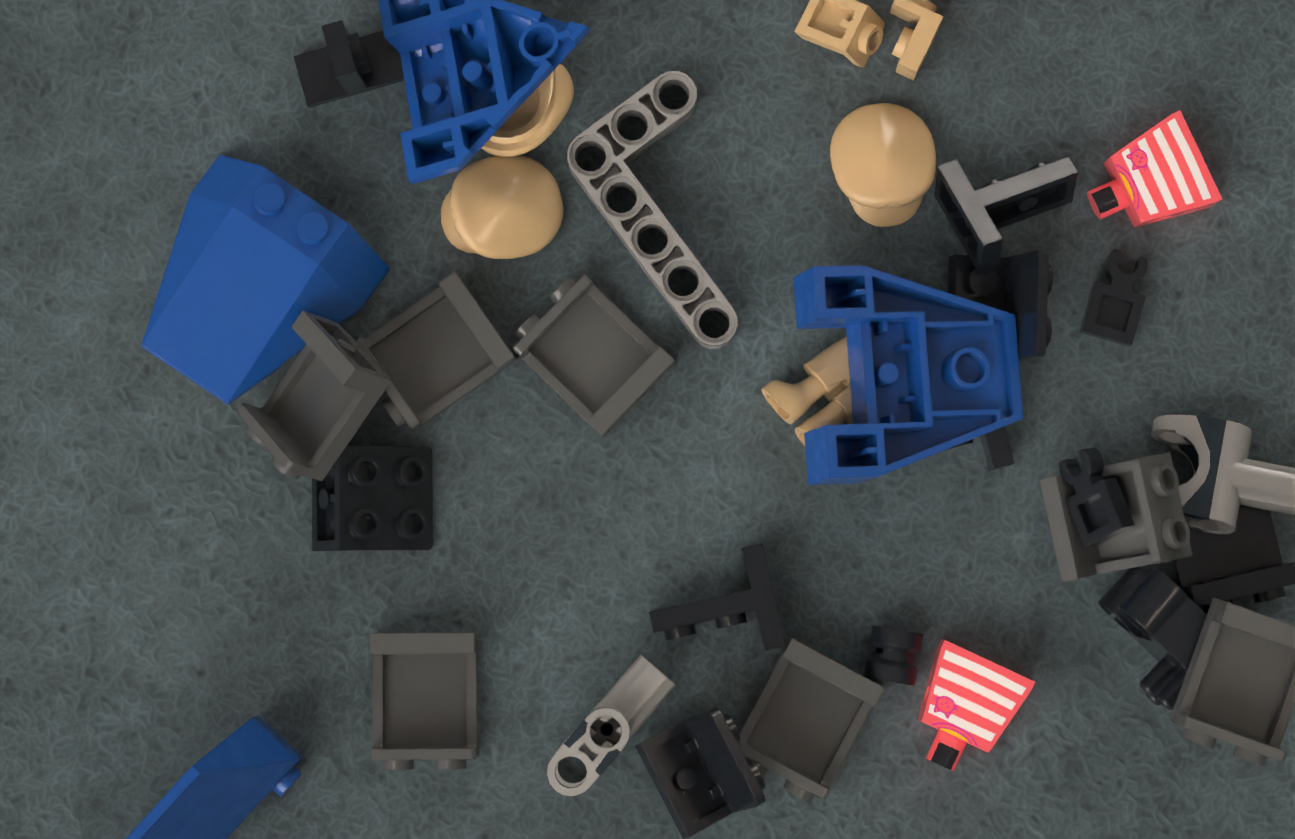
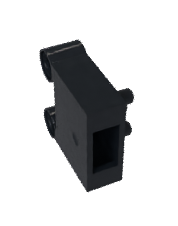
M1139 567L1129 568L1098 601V604L1109 616L1113 613L1116 616L1113 620L1158 661L1152 670L1139 682L1140 687L1145 691L1147 698L1155 705L1162 704L1168 710H1173L1207 614L1176 583L1157 568H1154L1149 574Z

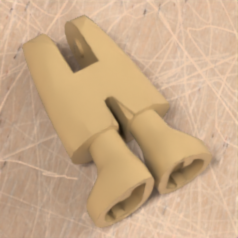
M847 336L835 342L803 365L808 375L806 379L794 384L773 380L761 390L767 402L788 424H793L803 416L810 406L823 395L829 401L828 405L804 420L794 429L795 434L804 446V433L824 425H841L845 421L848 424H853Z

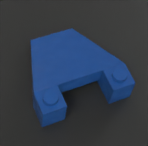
M813 266L793 277L797 329L846 328L853 424L824 425L804 433L808 485L855 484L867 481L1023 419L1015 314L867 266Z
M259 716L252 717L192 765L126 839H227L253 809L273 791L280 797L285 794L302 775L295 767L304 757Z

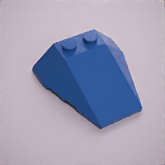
M219 155L189 195L141 345L143 349L229 405L282 367L283 363L303 350L306 343L291 327L302 310L337 323H341L345 319L349 320L362 310L390 268L349 223L265 167Z

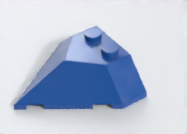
M378 0L384 38L400 53L413 128L400 133L408 181L411 184H415L461 170L583 40L591 29L588 26L572 21L566 23L546 17L542 12L503 0Z

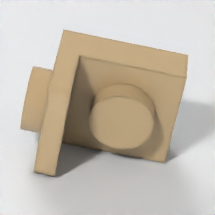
M810 0L794 32L804 40L844 55L854 65L863 68L870 55H873L878 50L882 42L885 22L869 5L856 0Z
M894 0L890 13L916 25L914 30L904 27L895 45L892 55L900 58L895 72L914 81L944 16L935 13L937 6L928 0Z

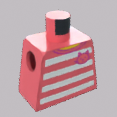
M1181 110L1171 114L1110 156L1104 162V166L1111 181L1087 192L1090 205L1098 219L1101 220L1125 209L1134 228L1207 209L1222 200Z
M940 639L935 651L918 716L919 721L938 729L926 759L955 771L967 743L989 753L1033 689L1035 681L953 643Z

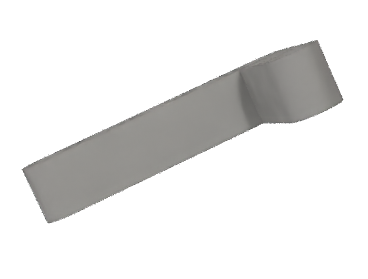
M668 71L659 75L576 136L570 143L567 151L568 166L573 177L694 340L705 348L720 349L728 345L734 338L738 326L737 315L733 307L627 166L628 163L687 121L695 111L697 88L694 81L685 73ZM670 86L682 88L689 97L686 105L678 110L664 107L659 100L661 92ZM635 116L645 122L647 131L642 138L630 141L624 139L617 129L623 119ZM587 147H596L605 154L606 159L600 169L586 171L577 165L576 158L579 152ZM617 188H626L635 194L637 200L635 206L630 211L618 213L608 206V195ZM648 229L660 230L666 236L667 245L658 254L650 255L644 253L637 244L640 234ZM678 270L690 271L697 278V289L688 296L676 295L668 286L670 276ZM709 311L722 313L729 322L728 331L719 338L706 336L699 327L700 318Z

